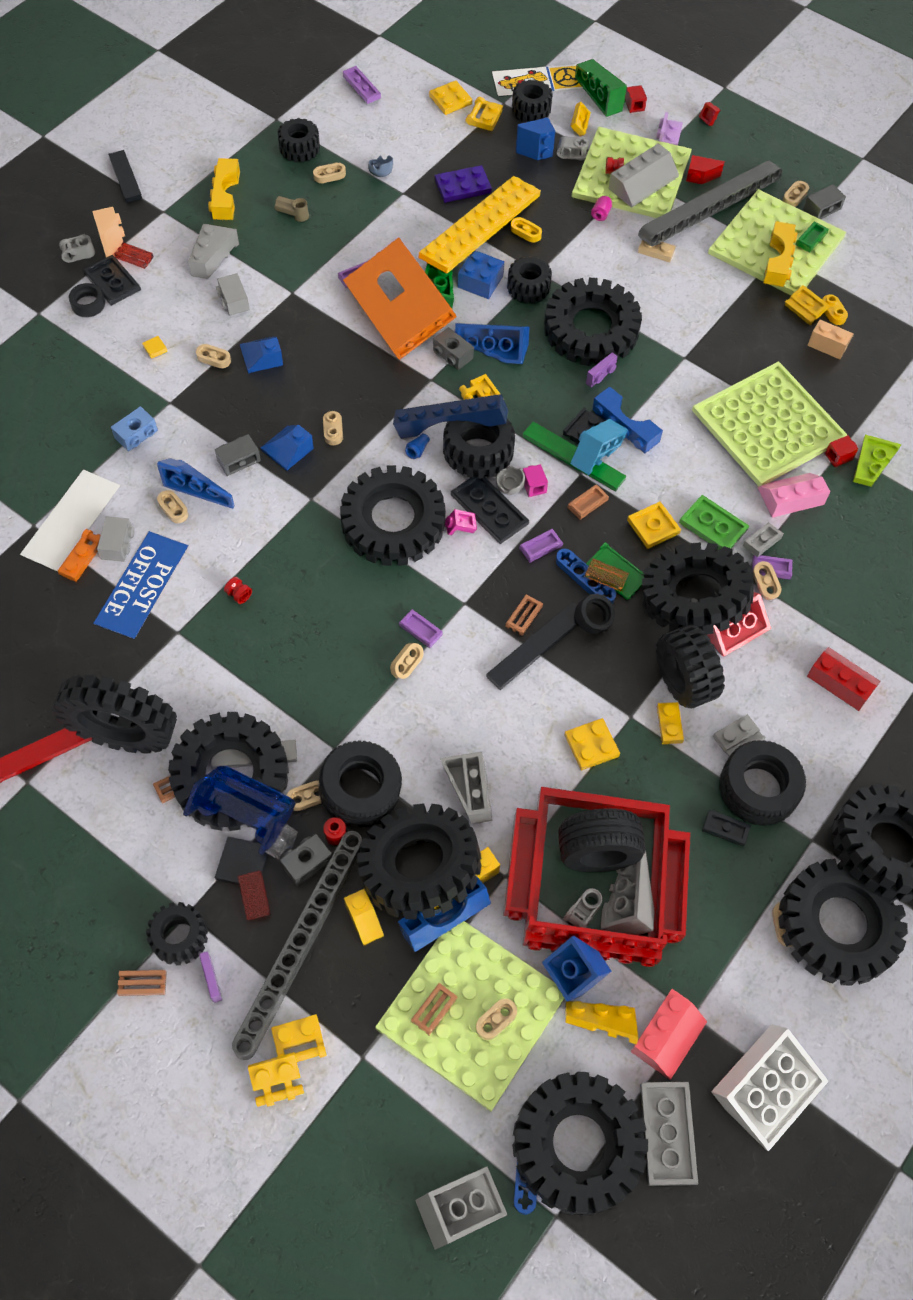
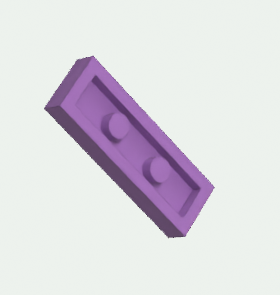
M357 66L343 71V77L367 104L381 99V93Z

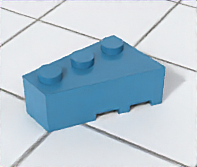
M608 419L587 431H583L579 437L580 443L570 464L590 475L595 464L599 466L602 463L601 459L605 455L609 457L621 446L628 429Z

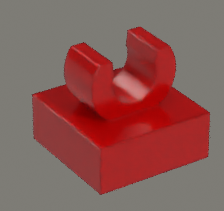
M705 102L699 117L708 126H711L721 110L711 102Z

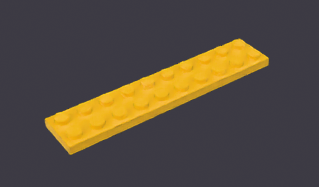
M511 177L419 252L418 258L447 274L540 196L541 190L522 181L518 177Z

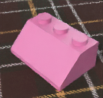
M812 473L770 482L757 487L772 518L824 505L830 494V490L823 477Z

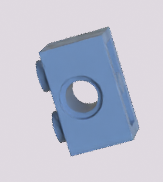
M141 406L111 426L114 438L128 452L158 431L155 419Z

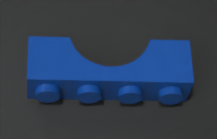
M608 387L594 398L592 410L605 420L611 419L628 429L625 438L632 442L637 449L647 453L660 442L663 430L650 419L635 421L626 417L621 411L623 397L611 387Z
M477 876L475 887L473 890L466 888L468 896L461 903H458L453 898L451 899L453 908L449 911L442 913L439 908L435 910L434 917L424 919L422 912L418 911L416 920L405 919L404 917L398 921L404 938L414 952L491 904L487 888Z

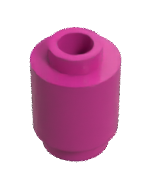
M601 196L597 199L591 211L594 219L604 221L612 208L611 199L608 196Z

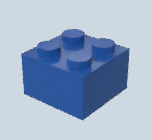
M475 250L469 255L458 272V288L490 299L503 278L505 261Z

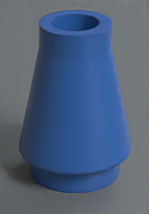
M422 433L407 443L405 448L407 456L411 459L420 458L430 441L429 436Z

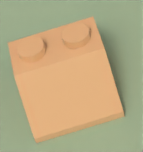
M113 207L92 211L106 258L111 255L115 256L124 245L122 237H125L123 227L118 225L122 224L119 213L115 214Z
M819 320L812 332L808 346L841 359L854 333Z

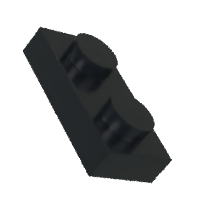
M709 810L702 831L744 847L751 825Z

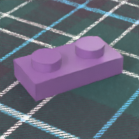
M611 353L589 370L586 384L593 387L596 383L599 384L607 374L613 373L617 367V356Z

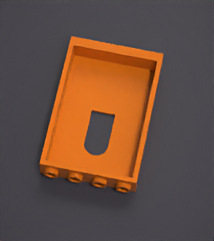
M400 238L391 242L387 247L343 279L399 360L457 317ZM386 271L391 272L405 290L392 301L388 299L377 282L379 275Z

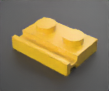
M804 285L785 301V306L809 325L829 308L825 301Z

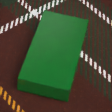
M814 221L799 237L795 245L810 253L826 236L829 229Z

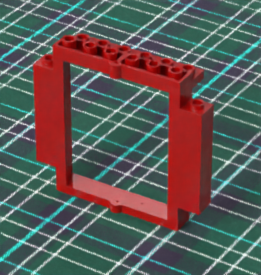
M541 786L538 794L537 810L517 808L514 815L503 916H507L508 919L514 921L525 919L523 946H528V949L540 951L542 948L550 949L553 953L568 939L575 936L597 950L604 960L613 958L625 964H630L632 961L641 962V965L646 967L657 965L662 959V950L667 943H678L686 936L690 833L669 830L670 805ZM548 804L588 810L604 808L622 809L630 811L638 817L654 819L650 883L654 905V929L648 932L647 937L537 921Z

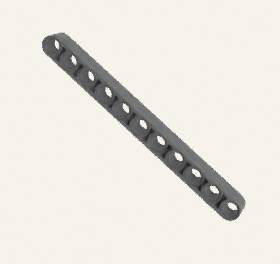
M768 160L643 225L639 230L638 236L653 247L750 196L758 189L761 190L776 182L781 177L783 170Z
M349 831L342 837L232 1043V1049L239 1059L249 1060L255 1055L357 862V854L361 853L359 846L362 842L358 832ZM350 841L358 842L355 847L347 846ZM340 860L348 861L345 866L337 865V862ZM330 879L338 881L334 886L326 884ZM320 898L327 899V903L322 906L317 905L316 901ZM309 918L317 919V922L312 926L305 924ZM298 938L306 939L305 944L302 946H296L294 943ZM294 958L295 963L292 966L287 967L283 965L286 959ZM281 978L284 980V984L281 987L276 988L272 986L276 979ZM267 999L273 1001L270 1008L263 1009L261 1007L263 1001ZM261 1021L262 1024L258 1030L253 1031L250 1029L252 1022ZM249 1042L250 1048L248 1051L243 1053L238 1051L241 1043Z

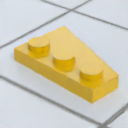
M566 1001L565 1023L591 1031L596 1029L608 1032V1036L617 1038V1035L627 1037L630 1043L637 1045L638 1031L635 1008L624 1005L613 1006L603 1003L593 1004L581 1001Z

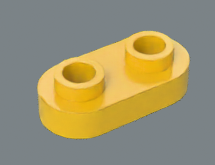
M521 217L514 218L511 221V231L529 242H537L541 239L542 229L539 226Z
M825 295L822 300L829 305V308L824 312L827 318L835 325L844 324L848 317L846 309L838 297Z

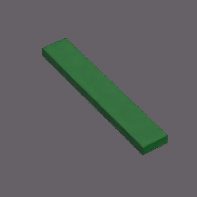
M534 421L524 431L523 438L576 468L570 464L577 449L575 445ZM604 462L599 466L595 464L592 473L588 475L615 492L626 480L625 474Z

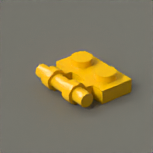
M486 374L471 380L470 388L467 389L465 385L459 388L464 400L474 398L473 395L485 397L500 394Z
M295 1052L248 1065L253 1091L260 1089L264 1091V1095L255 1097L257 1107L267 1105V1107L272 1106L274 1102L287 1098L289 1101L296 1099L295 1096L304 1094L302 1084L296 1086L292 1084V1080L300 1078ZM281 1083L285 1084V1089L272 1092L271 1086Z

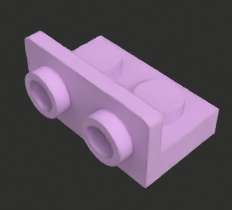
M665 112L664 118L660 119L656 139L678 146L683 122L667 120L669 112Z

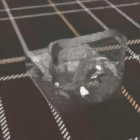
M280 821L275 832L262 842L260 849L279 860L285 852L292 849L298 832Z

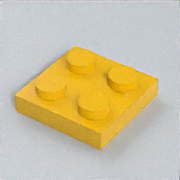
M456 80L429 91V97L445 115L472 105V98Z
M661 501L629 515L627 521L647 549L681 532V528Z
M603 718L567 730L564 733L581 771L620 756L616 743Z

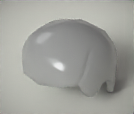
M509 466L497 474L496 484L502 493L512 495L519 493L523 489L525 475L521 468L517 469Z

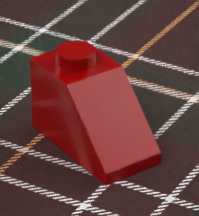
M692 155L686 181L705 184L721 177L725 161Z

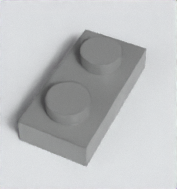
M768 522L746 539L743 547L759 557L782 539L784 533Z

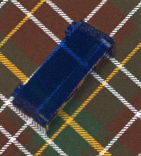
M218 766L194 783L183 815L187 817L196 809L205 816H211L220 811L256 829L255 838L261 844L258 853L263 855L278 839L294 810L296 802L292 798L230 767Z

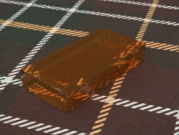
M594 558L585 573V577L619 591H622L629 576L628 572Z

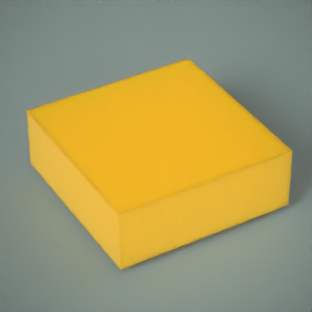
M159 336L142 343L143 348L151 359L167 352V348Z

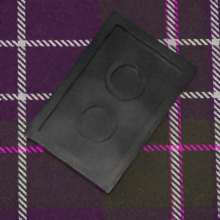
M114 255L83 269L84 275L92 284L97 285L102 290L103 297L111 306L141 290L140 285Z

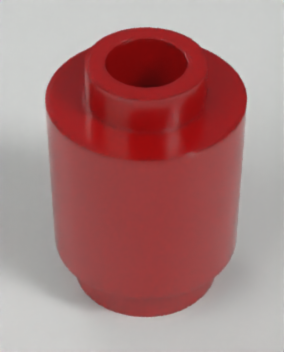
M330 818L324 824L325 839L331 845H339L342 837L347 833L346 826L340 818Z

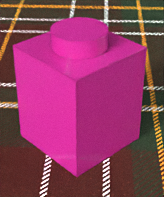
M541 464L523 468L525 475L524 487L528 497L547 493L548 480Z

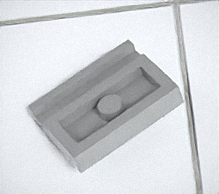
M748 714L713 735V738L728 756L744 743L757 740L762 741L766 738L760 733V729Z

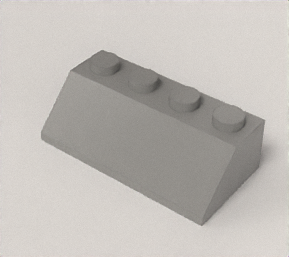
M659 143L612 172L609 190L630 207L637 205L679 177L671 153Z

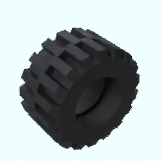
M531 79L521 81L513 89V114L524 122L548 117L552 107V89L549 88L548 84H544L543 81Z
M297 118L285 121L284 124L280 125L278 129V142L280 153L283 154L284 158L294 162H305L316 157L320 149L319 131L316 124H313L312 121H307V119Z
M531 256L527 258L520 257V260L516 259L514 263H511L507 282V289L509 294H512L511 297L517 298L519 302L524 301L527 304L528 302H531V304L535 303V301L540 302L542 298L545 299L551 287L552 270L549 268V264L545 263L543 259L539 260L538 257L532 258Z
M172 902L169 903L168 908H165L164 905L160 907L161 912L157 913L155 911L152 915L154 920L149 919L148 922L150 929H146L148 944L155 955L167 964L171 965L174 962L176 966L181 965L182 961L186 964L190 963V958L192 957L194 959L198 958V951L203 952L205 949L203 944L208 941L206 936L208 930L198 910H194L193 906L189 904L185 906L184 902H179L178 906ZM176 924L190 926L189 934L182 942L178 944L165 942L166 934L172 926Z

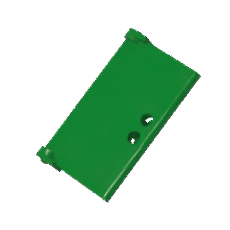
M606 542L586 563L626 600H629L642 586L643 572L613 550Z

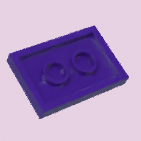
M482 165L435 175V182L444 203L490 194L492 192V187Z

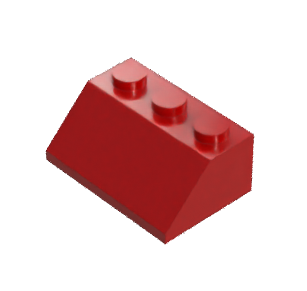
M830 647L823 651L807 675L808 678L858 711H860L881 682Z

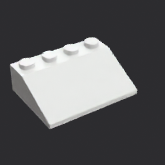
M771 1024L711 1092L724 1109L765 1150L769 1151L825 1086L828 1080L787 1028Z

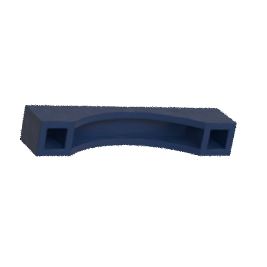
M502 394L395 410L393 425L401 439L417 437L427 428L447 421H470L486 426L502 425L507 423L508 408Z

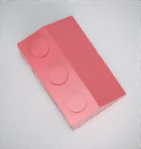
M754 592L751 609L747 615L742 614V620L736 625L729 621L730 628L721 632L713 625V634H708L707 636L721 656H726L771 629L759 593Z
M671 989L631 1052L671 1080L706 1025L707 1020L692 1002Z

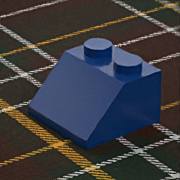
M549 118L518 124L516 153L535 160L553 157L555 129Z
M575 936L568 939L542 961V964L567 1002L581 997L612 972L597 950Z

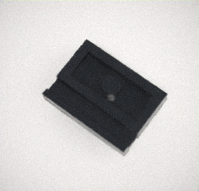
M584 407L563 430V435H567L570 437V440L579 444V437L583 431H587L606 420L592 411L588 412Z

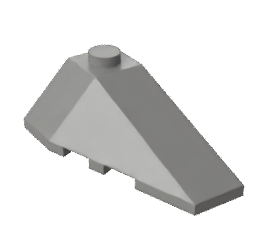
M645 850V854L639 862L616 870L618 876L615 884L610 886V899L608 903H604L602 909L601 930L632 935H641L653 931L654 905Z

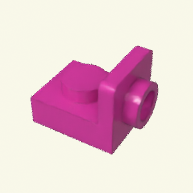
M454 509L445 520L447 534L452 535L456 530L474 533L477 530L475 513Z

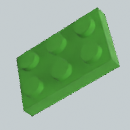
M704 495L698 498L679 521L681 525L708 543L718 544V550L723 546L732 548L749 528L748 524Z

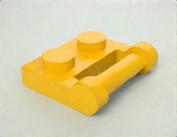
M477 97L471 113L466 117V123L493 131L503 111V105L485 101L483 97ZM480 108H482V109H484V110H483V112H482L480 118L478 119V118H476V116H477V114H478Z
M317 1014L271 1027L277 1057L285 1055L284 1050L316 1041L317 1047L295 1053L297 1062L320 1056V1058L327 1056Z

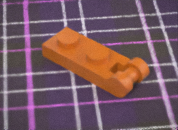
M85 529L81 539L58 569L59 575L77 582L98 552L97 547L101 535H95L93 531Z

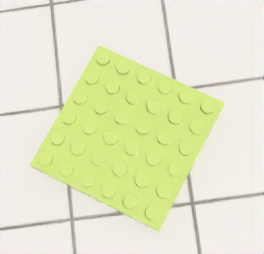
M598 127L573 189L572 197L596 203L597 199L601 196H608L612 201L613 208L658 218L672 210L692 149ZM659 143L671 153L679 177L637 205L630 207L609 190L611 175L605 172L607 157H613V159L624 158L625 165Z
M758 189L712 244L708 254L764 281L769 258L780 256L779 252L770 246L775 221L796 225L795 232L798 233L796 241L815 221L829 229L826 236L810 253L796 245L794 254L791 255L794 259L792 267L789 268V270H792L790 280H786L784 287L771 285L792 295L802 285L808 286L843 240L846 232Z
M779 361L705 399L692 408L693 413L758 487L775 480L826 452L830 442L847 436L843 429Z
M463 921L436 940L375 1029L492 1112L565 998L555 982ZM438 983H440L458 996V998L431 1035L428 1036L417 1025L411 1023V1019ZM441 990L418 1019L422 1022L442 996L443 992ZM447 996L426 1024L428 1028L449 1001V996ZM510 999L517 1007L515 1020L494 1039L483 1040L476 1032L478 1019L499 1000ZM502 1009L500 1011L503 1016L509 1015V1011L507 1009ZM485 1025L483 1029L486 1032H490L492 1027Z

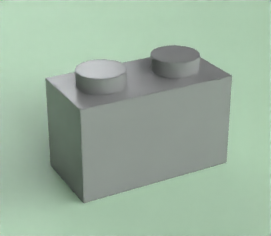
M238 273L217 278V294L219 297L222 296L221 303L223 309H227L229 316L249 311L248 297Z
M106 516L97 547L101 560L125 562L126 554L130 553V538L134 537V527L131 525L129 518Z

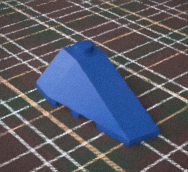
M455 323V332L474 346L475 350L504 363L523 364L529 345L530 327Z
M172 458L158 461L157 467L164 487L225 507L234 508L233 497L230 493L188 463Z

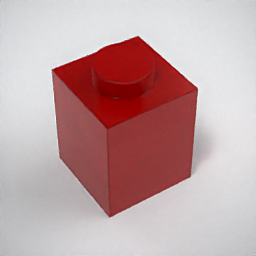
M642 85L627 87L625 103L629 113L645 111L647 96Z
M847 435L830 442L825 455L834 467H838L852 461L859 448Z

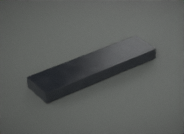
M125 151L109 153V159L126 203L143 199Z

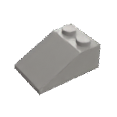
M488 1167L442 1186L415 1200L434 1250L507 1215Z

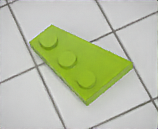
M865 434L853 482L872 487L902 444Z

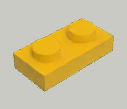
M581 101L575 106L570 125L573 131L580 137L586 134L591 114Z
M678 702L658 703L656 707L662 744L683 743L684 737Z

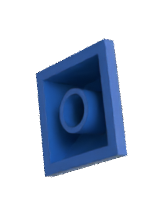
M275 336L240 344L248 373L283 365L281 349Z
M300 425L286 426L261 447V450L286 471L314 449L312 435Z

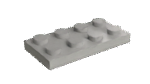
M689 1082L641 1083L642 1116L647 1129L644 1131V1139H648V1152L645 1154L648 1186L698 1185Z

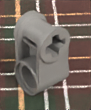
M563 136L558 142L557 155L562 159L585 160L588 154L587 147L589 141L583 137Z
M88 235L63 239L59 243V247L62 250L61 257L63 261L68 263L91 258L95 254L94 246Z
M587 889L569 909L563 920L571 922L576 927L586 928L601 906V893L596 889ZM593 897L596 899L597 904L589 905L585 899Z

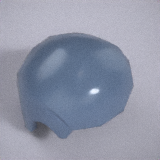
M380 155L377 159L369 160L368 169L370 173L377 177L389 175L393 169V157L388 155L387 159H383Z

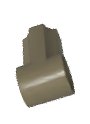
M281 196L277 197L275 203L276 211L293 215L298 222H304L309 218L308 205L305 199L297 198L292 200Z

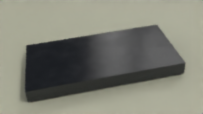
M473 476V478H469L451 491V496L467 512L475 513L476 521L499 544H502L529 524V519L485 477L478 479V477Z

